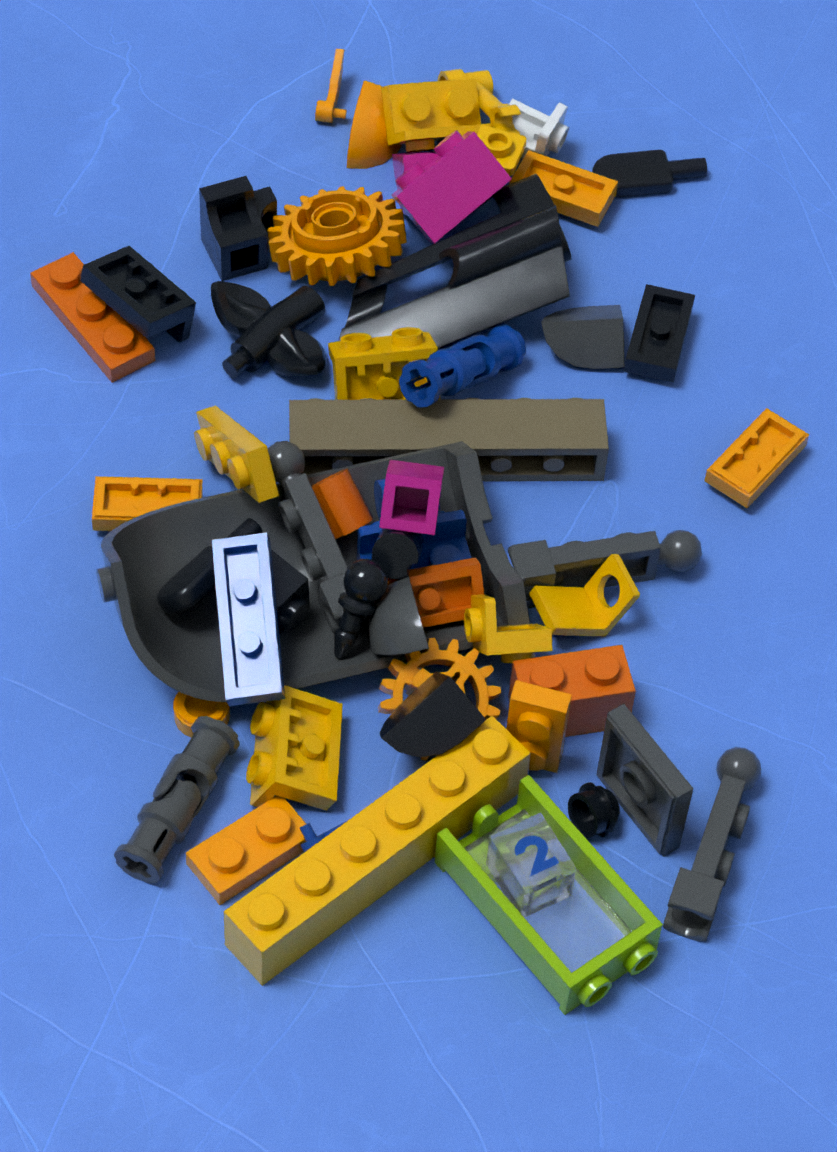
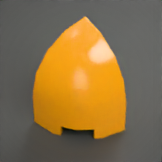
M365 80L357 101L349 139L347 168L367 169L382 165L392 158V154H397L402 144L388 146L381 91L383 86Z

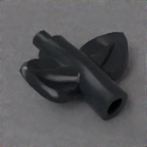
M217 281L211 284V299L216 316L229 333L239 337L231 344L232 354L222 362L223 369L229 376L236 378L244 370L255 372L266 361L269 362L273 371L285 376L318 375L323 372L326 366L324 348L311 335L300 331L325 313V304L315 290L308 286H301L295 292L271 306L267 299L249 287L224 281Z

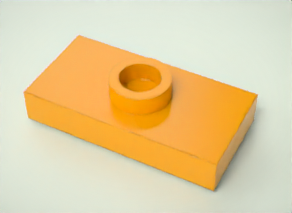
M766 408L706 470L704 481L740 505L748 508L806 447L809 434Z
M95 476L92 528L95 531H112L119 525L145 513L203 498V480Z

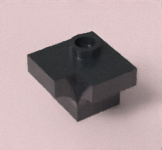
M247 176L199 188L201 241L221 281L267 269L269 238L267 229L274 227L272 218L277 215V199L270 186L254 191Z

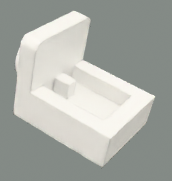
M512 98L509 105H517L521 112V115L513 116L514 127L520 132V135L525 136L527 139L521 158H524L528 150L547 156L550 151L558 153L569 132V127L563 124L568 106L559 102L552 114L548 116Z

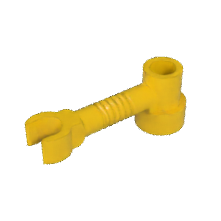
M454 69L439 73L437 81L476 78L479 108L490 118V123H492L493 127L520 135V132L515 129L513 124V116L521 115L520 109L515 104H503L493 95V80L488 70L464 73L462 69Z

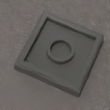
M622 704L607 713L596 775L605 787L615 795L620 806L656 851L664 857L680 847L694 788L626 705Z

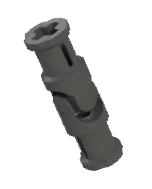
M200 716L194 721L191 726L193 736L183 752L172 757L153 792V801L144 804L137 815L139 825L127 844H121L115 851L116 864L131 877L146 883H157L164 874L163 862L174 844H180L189 832L193 818L199 813L201 807L218 783L216 773L226 756L234 754L240 746L237 733L220 720L208 716Z

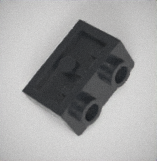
M126 246L83 265L80 281L144 337L148 339L166 331L179 343L189 339L196 302L131 246Z

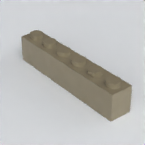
M318 398L289 400V442L296 444L304 454L306 463L302 474L319 473L463 441L477 452L482 481H604L609 451L604 399H441L428 407L420 408L407 400H376L372 398L360 400H323Z

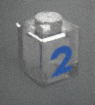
M541 812L525 820L520 818L511 819L500 825L492 835H489L486 866L505 896L524 918L571 896L576 866Z

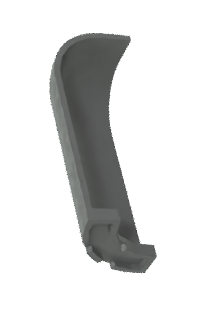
M463 441L306 475L312 486L324 478L348 468L373 517V520L365 525L367 526L379 521L374 500L375 480L386 478L390 460L444 467L439 511H464L467 519L465 533L471 558L476 557L481 564L484 595L495 598L497 626L530 624L524 582L510 564L502 543L491 546L483 524L491 522L493 518L484 491L477 452ZM276 482L278 497L258 503L243 489L170 505L145 513L119 525L110 531L101 542L105 567L96 569L103 602H115L128 641L145 667L163 683L183 694L207 701L226 702L216 586L194 606L177 614L164 612L157 602V595L160 589L203 549L212 546V540L227 538L248 518L255 520L261 526L263 533L267 532L270 538L271 550L307 577L309 582L310 608L306 617L293 630L285 629L279 634L284 685L299 689L388 668L393 659L408 663L405 654L381 655L371 650L368 620L362 623L360 631L356 633L358 636L356 643L342 659L335 657V633L331 631L318 602L321 582L320 579L312 582L308 577L300 556V551L306 549L298 531L290 533L283 521L278 503L284 501V488L278 482ZM358 529L335 539L347 567L357 560ZM464 620L424 627L427 641L429 638L435 637L439 650H446L452 639L458 640V651L473 648V642H468L465 636ZM425 649L420 650V653H425Z

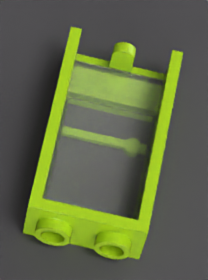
M530 775L520 780L516 805L500 815L491 804L483 806L473 817L472 833L458 841L447 828L437 833L435 864L442 872L446 871L556 999L560 1004L559 1009L564 1015L580 1004H583L585 1007L594 1005L609 992L612 982L627 972L631 975L639 974L657 957V947L663 924ZM524 837H541L548 846L545 860L555 856L559 863L530 876L538 848L536 845H529L524 853L516 856L515 846Z

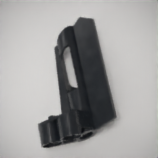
M537 174L531 175L506 185L493 194L491 197L495 199L500 214L394 262L390 267L377 270L373 277L367 275L358 279L352 295L348 319L345 328L341 330L338 341H340L342 336L351 333H365L374 338L392 336V332L396 329L412 327L419 328L423 332H429L436 346L440 349L569 297L565 262L571 260V253L559 225L556 205H554ZM451 259L453 260V274L445 288L381 313L389 284Z

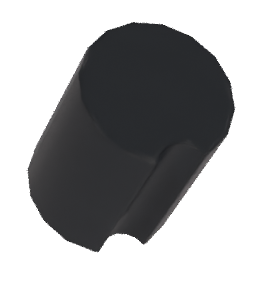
M382 528L372 548L371 559L378 562L385 569L387 578L400 579L407 577L412 564H418L422 554L423 536L421 533Z

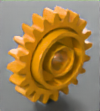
M340 186L335 191L326 192L324 189H320L317 195L310 198L302 195L300 196L301 206L286 204L284 206L285 215L273 216L274 227L267 229L272 262H277L278 271L280 273L290 271L291 280L293 281L308 275L309 285H314L319 280L328 281L330 286H334L338 281L343 280L356 283L357 277L363 274L373 277L375 276L374 267L376 265L390 267L392 265L390 256H401V244L407 243L402 209H396L394 199L383 201L382 192L380 191L366 196L364 187H360L355 191H348L344 186Z

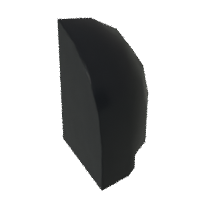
M435 672L393 711L384 722L380 736L381 739L401 753L416 757L440 755L461 743L486 719L450 676Z

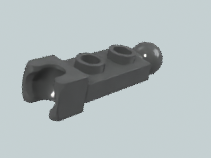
M275 442L268 448L275 481L282 484L284 488V501L278 503L280 513L290 533L298 531L306 548L300 551L302 563L312 582L320 579L318 602L331 631L335 633L336 629L339 628V621L344 609L338 603L340 593L345 592L343 575L347 565L306 473L302 474L306 463L303 452L296 444L291 442ZM365 615L363 622L367 621L370 615Z
M676 530L668 533L661 544H659L655 531L637 534L626 532L612 538L588 542L570 541L561 546L548 548L546 540L516 544L508 548V553L513 568L524 582L527 608L529 609L535 608L529 592L535 585L584 587L611 554L620 555L632 580L636 583L654 580L657 565L665 564L666 567L676 572H686L693 569L700 561L702 549L696 535L685 530ZM614 576L609 577L605 583V587L619 585Z
M731 748L726 750L719 758L716 771L721 784L692 869L688 870L680 867L668 902L669 908L663 928L688 939L697 941L707 940L723 886L725 887L735 853L727 851L725 848L729 836L741 839L751 807L740 803L743 792L751 789L761 777L759 759L754 752L746 748Z

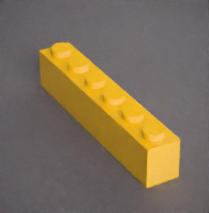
M490 716L461 743L434 757L224 911L225 946L263 986L434 858L438 832L447 828L458 840L472 829L473 817L480 808L491 804L495 810H498L518 795L520 780L528 775L531 753L493 716Z

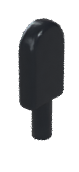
M659 149L603 156L596 161L592 172L618 181L615 197L668 193L673 189L674 180L706 177L707 163L705 158L668 161L666 152Z
M248 518L227 538L263 533L255 520ZM212 546L203 549L160 589L157 595V602L164 612L168 614L183 612L194 606L215 587Z

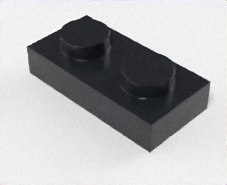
M646 284L628 348L624 372L674 382L694 305V294Z

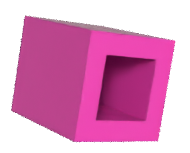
M390 460L385 478L379 528L435 535L444 467Z

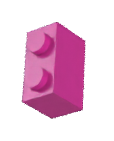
M458 130L452 132L434 148L438 154L434 160L424 168L417 162L395 180L400 188L391 196L425 238L434 244L512 180L474 131H467L462 136Z

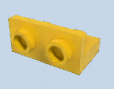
M476 78L393 84L381 87L388 146L405 144L406 153L434 150V142L442 141L456 130H458L461 136L467 131L478 133L481 126ZM492 123L482 124L493 127Z
M407 327L394 330L392 336L371 338L369 334L351 333L342 336L340 341L328 343L329 356L333 364L335 400H360L364 398L406 400L399 384L402 369L406 364L414 360L427 361L431 354L438 351V347L430 333L423 332L419 328ZM427 378L416 381L414 385L418 387L427 383Z
M284 685L285 699L260 702L251 719L250 731L251 734L255 735V747L246 772V780L251 784L250 805L259 807L276 795L327 811L337 801L343 704Z

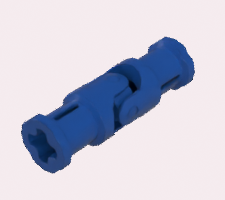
M509 325L496 326L487 333V336L474 335L452 345L450 348L434 352L427 361L414 360L406 364L399 378L401 392L405 399L412 402L415 406L419 408L428 407L437 402L440 395L453 396L466 388L492 379L500 370L509 371L520 366L526 353L525 341L521 334ZM427 378V383L418 387L414 385L416 381Z

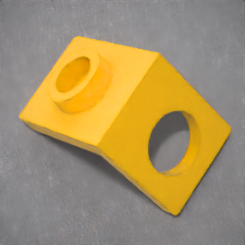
M611 554L584 587L535 585L529 592L544 625L552 628V635L606 637L640 597V593L619 554ZM614 576L619 583L620 594L616 604L610 607L604 597V587L608 578Z

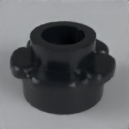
M588 782L580 787L578 793L573 794L569 798L568 814L571 822L584 837L590 838L595 835L606 837L609 832H613L617 827L620 806L617 798L610 790Z

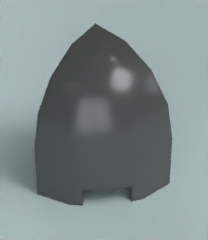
M620 305L570 308L554 312L542 320L541 324L546 342L554 353L564 361L576 367L590 369L624 368L623 316Z
M409 575L388 584L384 595L376 601L375 613L370 615L368 619L371 650L381 655H397L428 649L423 623Z

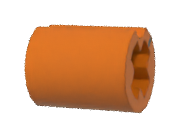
M348 468L334 473L311 486L335 539L352 533L373 520Z

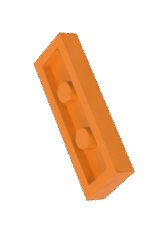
M74 252L31 272V284L34 290L111 383L155 361V348L148 339L80 281L84 264Z

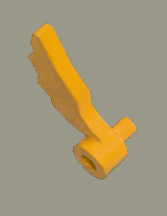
M336 48L326 101H317L315 121L332 123L334 118L346 119L347 110L335 108L341 88L345 49Z

